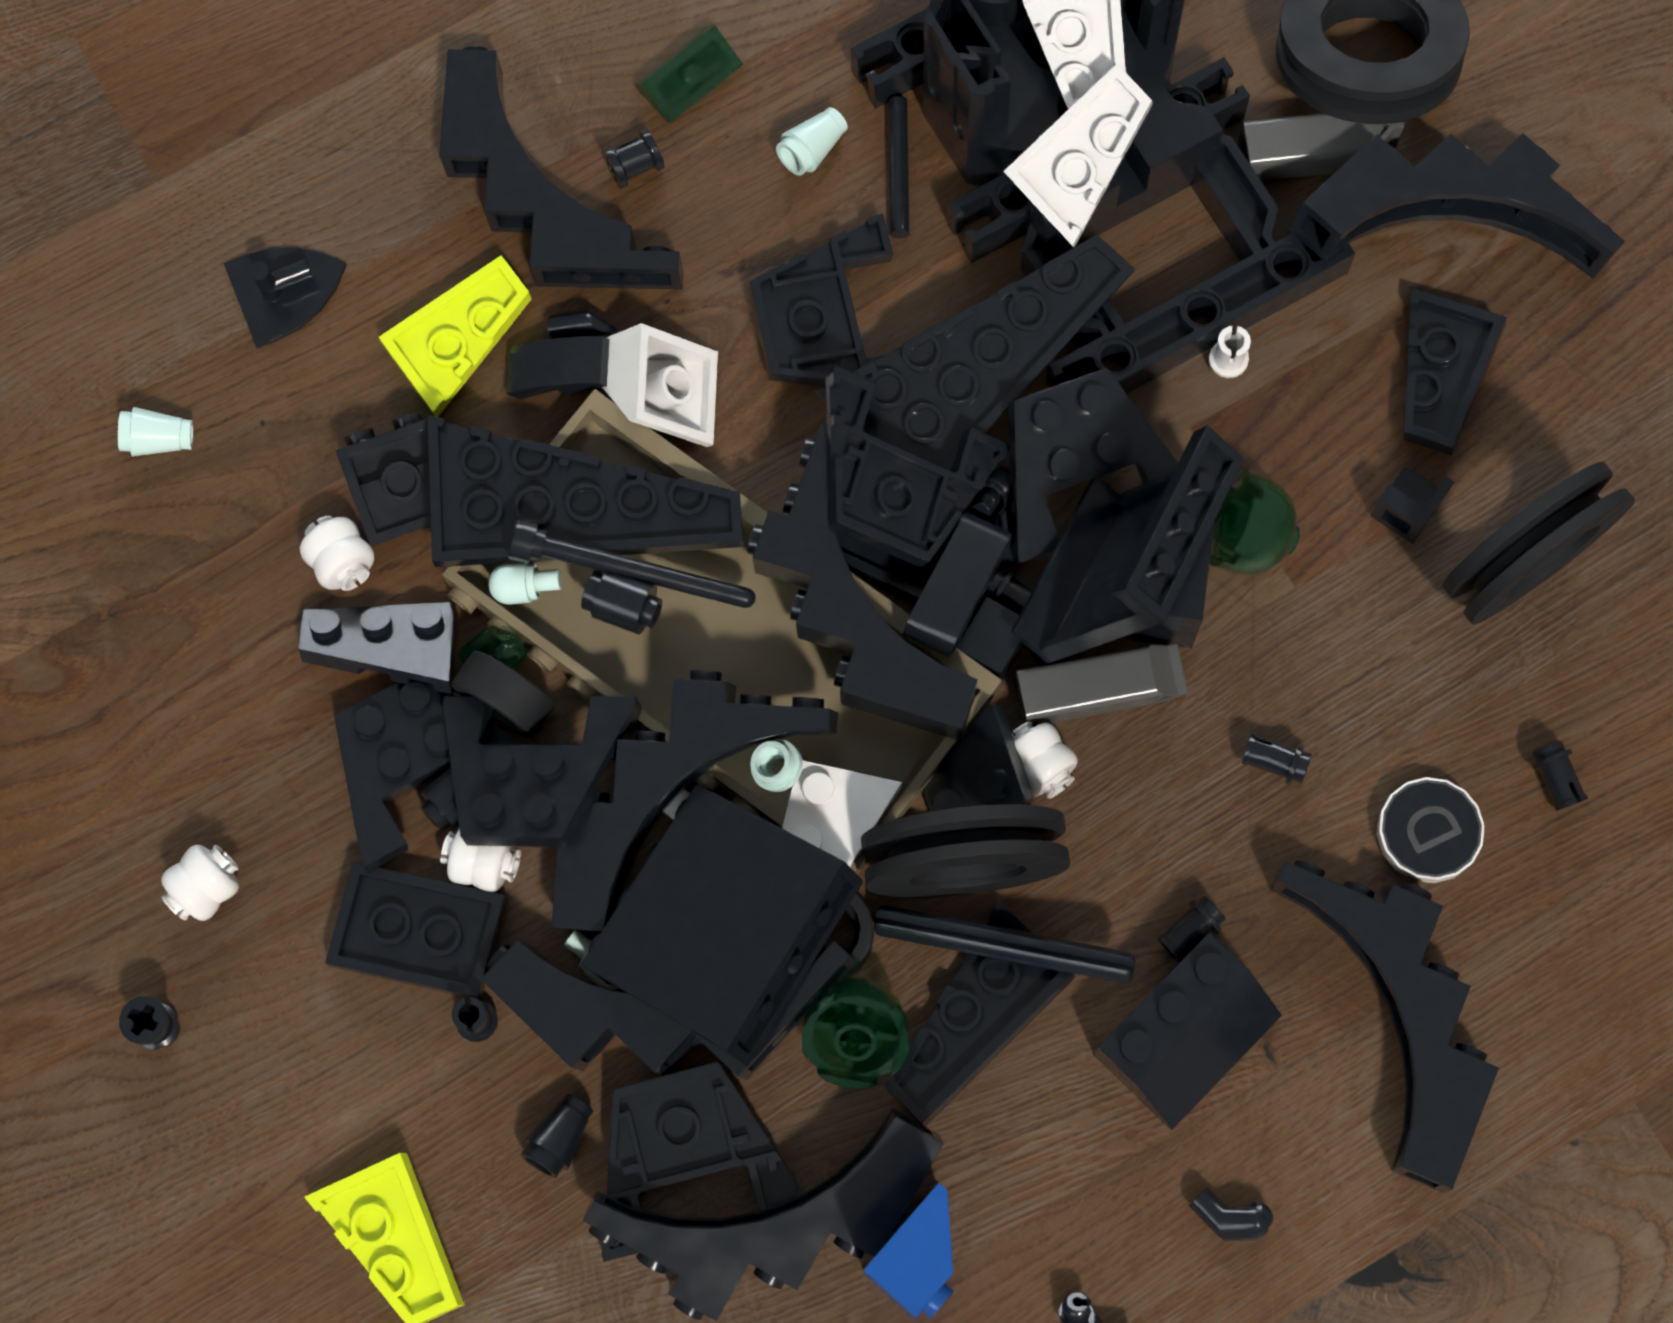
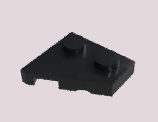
M992 705L983 711L925 786L923 792L930 812L981 805H1025L1035 800L1021 758L1016 750L1015 741L1003 706Z

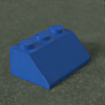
M940 1183L934 1187L863 1270L866 1278L914 1321L922 1313L931 1320L954 1291L947 1285L953 1275L948 1191Z

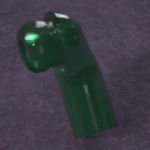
M494 625L486 627L459 649V657L463 664L471 653L476 650L492 656L498 661L502 660L511 669L517 667L520 661L524 659L526 653L524 642L519 635Z

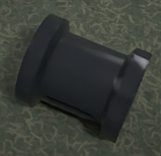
M647 128L639 131V137L614 149L610 146L602 148V154L607 167L620 189L628 186L629 179L652 168L657 171L665 168L661 152Z
M148 996L137 997L129 1001L122 1009L119 1017V1027L123 1036L130 1042L153 1051L171 1046L180 1032L177 1012L170 1006ZM147 1016L152 1017L154 1021L158 1022L153 1032L142 1025Z

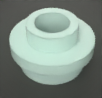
M775 739L759 745L753 752L750 762L751 773L755 782L765 790L770 792L785 791L792 787L801 775L803 766L802 756L799 750L786 740ZM784 759L782 770L774 775V764L778 760Z

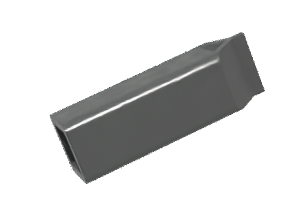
M1325 113L1242 122L1238 137V147L1261 182L1333 174L1377 134L1390 146L1396 148L1404 129V122L1363 124L1341 120Z
M1177 644L1168 646L1149 645L1016 670L1014 678L1023 724L1029 721L1032 722L1033 727L1042 723L1051 724L1157 704L1188 694Z

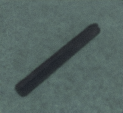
M886 905L879 906L874 919L875 933L883 937L1121 983H1129L1134 974L1135 955L1127 951Z

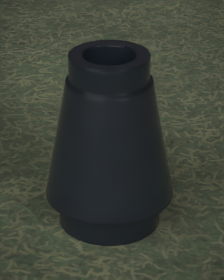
M566 1094L562 1102H559L523 1140L526 1147L520 1154L521 1157L538 1171L556 1179L562 1169H569L593 1110L577 1097Z

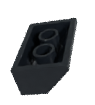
M1209 932L1098 1046L1094 1056L1172 1131L1282 1015L1249 969Z

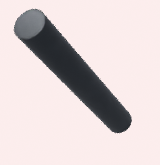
M893 96L888 99L890 235L894 238H905L910 235L908 101L903 96Z

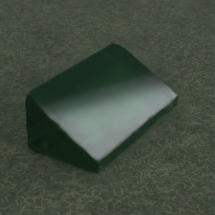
M713 25L699 32L636 82L634 86L668 123H671L744 64L716 25Z

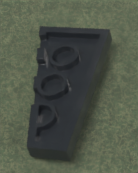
M998 901L989 916L990 920L987 925L1032 933ZM966 953L964 963L951 984H947L936 1002L937 1006L927 1023L919 1029L885 1085L887 1091L920 1124L926 1127L1075 979L1074 973Z

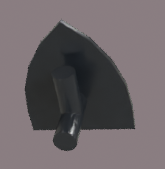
M297 247L269 248L246 254L224 263L256 348L258 349L278 341L301 329L321 312L337 290L347 264L322 252Z

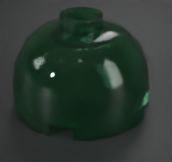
M1241 470L1238 471L1236 476L1242 478V480L1235 488H1230L1215 518L1212 540H1216L1213 549L1214 555L1210 554L1209 564L1212 567L1229 573L1254 575L1265 573L1277 565L1286 554L1290 555L1295 550L1300 538V528L1296 525L1297 514L1293 499L1279 483L1256 472Z
M846 978L826 986L822 994L809 1006L803 1020L802 1052L806 1060L809 1058L810 1062L817 1067V1074L822 1079L843 1088H869L877 1085V1079L886 1076L891 1071L893 1076L901 1069L909 1053V1022L899 998L884 985L866 978Z

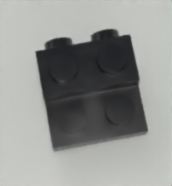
M420 411L392 420L395 430L375 436L373 428H368L345 436L344 440L347 447L335 450L370 546L431 525L427 419L423 420Z

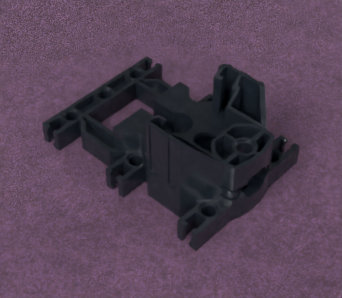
M931 0L927 9L851 48L852 73L860 84L868 80L869 100L875 109L888 103L889 98L901 96L923 84L924 117L965 182L980 186L948 203L947 225L954 235L960 233L962 226L985 216L991 218L992 222L975 232L974 228L966 232L965 243L962 244V247L971 263L1025 235L1021 271L1024 276H1027L1043 267L1049 261L1074 248L1003 172L1068 110L1022 0ZM1120 0L1126 73L1152 100L1153 104L1076 246L1191 186L1240 262L1127 323L1123 322L1111 301L1108 300L1070 341L1084 346L1049 364L1046 381L1049 388L1103 369L1105 367L1102 362L1105 360L1118 359L1126 365V368L1122 371L1110 372L1127 394L1212 348L1217 343L1219 334L1226 327L1232 326L1231 335H1235L1237 326L1247 329L1348 274L1356 254L1350 244H1348L1328 260L1324 261L1322 259L1314 262L1308 253L1311 249L1293 233L1277 242L1274 241L1272 232L1279 207L1234 139L1230 136L1222 135L1223 129L1244 119L1250 98L1249 93L1241 85L1229 97L1212 104L1206 102L1205 98L1215 91L1218 94L1225 92L1229 78L1233 77V69L1225 57L1172 85L1169 82L1185 0ZM911 48H921L924 50V53L911 55L906 51ZM889 63L894 65L879 75L874 71ZM1013 200L1022 203L1024 207L1019 210H1009L1002 204ZM1287 267L1292 269L1296 277L1284 278L1275 272V268ZM1203 313L1212 322L1205 325L1197 324L1189 318V315Z

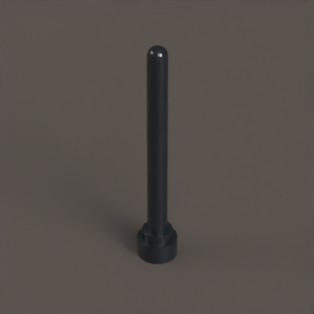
M518 518L508 559L529 564L530 559L540 561L542 556L601 572L608 571L628 576L659 587L742 608H749L755 603L756 595L750 588L548 537V531L538 529L539 523Z

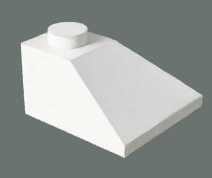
M642 323L606 337L610 339L607 386L602 388L628 420L705 447L712 446L714 443L718 351Z

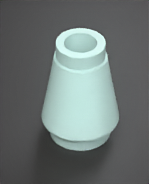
M828 107L825 111L784 132L781 135V142L776 146L779 159L795 175L801 176L805 172H814L847 130L846 120L836 109Z
M133 407L132 412L120 411L118 420L119 451H129L131 456L134 457L180 451L182 449L192 450L193 420H186Z

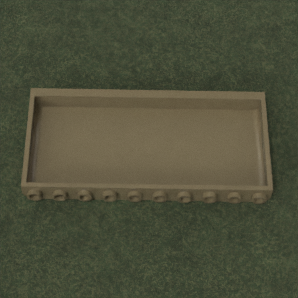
M596 389L593 390L549 444L601 457V461L625 467L629 464L645 468L650 473L674 479L682 477L737 491L649 427L629 421L613 401ZM741 493L744 547L622 556L750 588L754 591L756 600L749 608H742L657 586V597L663 600L660 616L653 628L645 627L644 631L638 635L593 619L591 612L582 609L583 592L589 577L595 571L593 569L558 560L529 561V564H537L539 571L559 569L562 577V589L541 591L540 599L533 600L532 603L510 605L498 602L491 595L488 586L492 571L506 563L447 567L443 572L442 576L452 588L447 596L455 604L469 614L478 609L490 618L487 626L506 642L511 643L517 638L530 648L526 653L527 656L545 671L551 673L556 667L570 678L566 683L568 687L584 700L590 702L591 696H636L642 706L641 714L635 724L630 722L626 729L628 732H632L635 727L641 731L666 733L665 742H669L674 679H690V670L721 672V681L736 685L735 703L739 704L741 694L772 696V705L792 706L793 697L824 699V708L838 712L837 734L795 735L783 738V740L793 744L799 750L804 761L902 782L901 790L894 801L890 803L877 826L903 817L960 742L956 739L841 704V688L834 686V679L842 656L851 658L852 655L798 638L797 621L790 619V614L798 590L807 591V589L755 573L753 555L747 554L748 544L754 526L756 524L763 526L768 512ZM851 573L854 581L875 612L903 640L939 664L978 679L976 696L962 736L963 738L999 691L1002 680L958 648L955 649L951 657H948L904 636L903 631L910 614ZM761 744L719 762L695 780L697 784L711 792L719 788L732 798V803L780 828L783 827L792 787L781 792H770L755 782L751 773L750 762L753 752ZM780 759L774 764V775L782 770L784 759ZM862 850L851 866V869L857 875L870 860L862 854Z

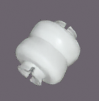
M324 516L317 519L319 525L316 526L312 522L305 530L306 536L300 545L302 559L314 569L316 579L322 587L328 590L342 589L343 591L355 589L358 587L355 583L357 580L362 584L370 575L368 570L372 567L375 559L372 547L360 537L357 525L347 517L332 518V516Z
M1028 721L1013 731L1016 736H1013L1015 747L1021 758L1034 797L1045 793L1046 797L1051 799L1066 789L1063 786L1064 784L1068 787L1073 783L1075 778L1070 773L1078 763L1077 755L1071 748L1062 743L1061 737L1053 725L1042 723L1033 727L1032 722Z
M458 829L456 834L453 831H449L443 843L442 856L440 858L441 864H447V875L453 883L462 885L473 884L481 890L497 892L503 886L505 879L508 882H513L516 877L521 860V850H514V846H467L461 838Z
M202 845L191 846L184 853L180 863L173 865L163 873L161 882L167 894L163 895L162 899L172 912L177 914L179 911L178 916L183 920H187L189 915L200 921L208 920L214 916L222 902L230 899L238 892L240 884L233 873L238 871L239 867L217 845H214L211 851Z

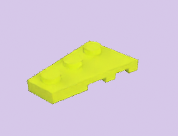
M501 255L379 336V339L435 417H439L532 299L527 288Z
M398 1153L305 1196V1199L313 1209L320 1211L336 1231L334 1235L345 1249H350L369 1272V1279L405 1323H426L464 1306L463 1299L407 1153Z

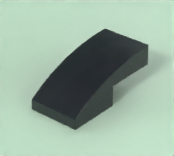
M603 336L566 337L510 347L506 394L521 400L555 390L572 396L606 387L610 339Z

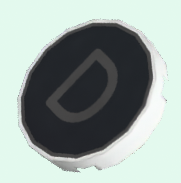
M1425 777L1406 782L1390 794L1379 813L1376 836L1382 855L1397 872L1406 877L1410 876L1421 880L1420 882L1438 883L1454 879L1473 864L1483 846L1485 825L1478 805L1464 789L1448 780Z

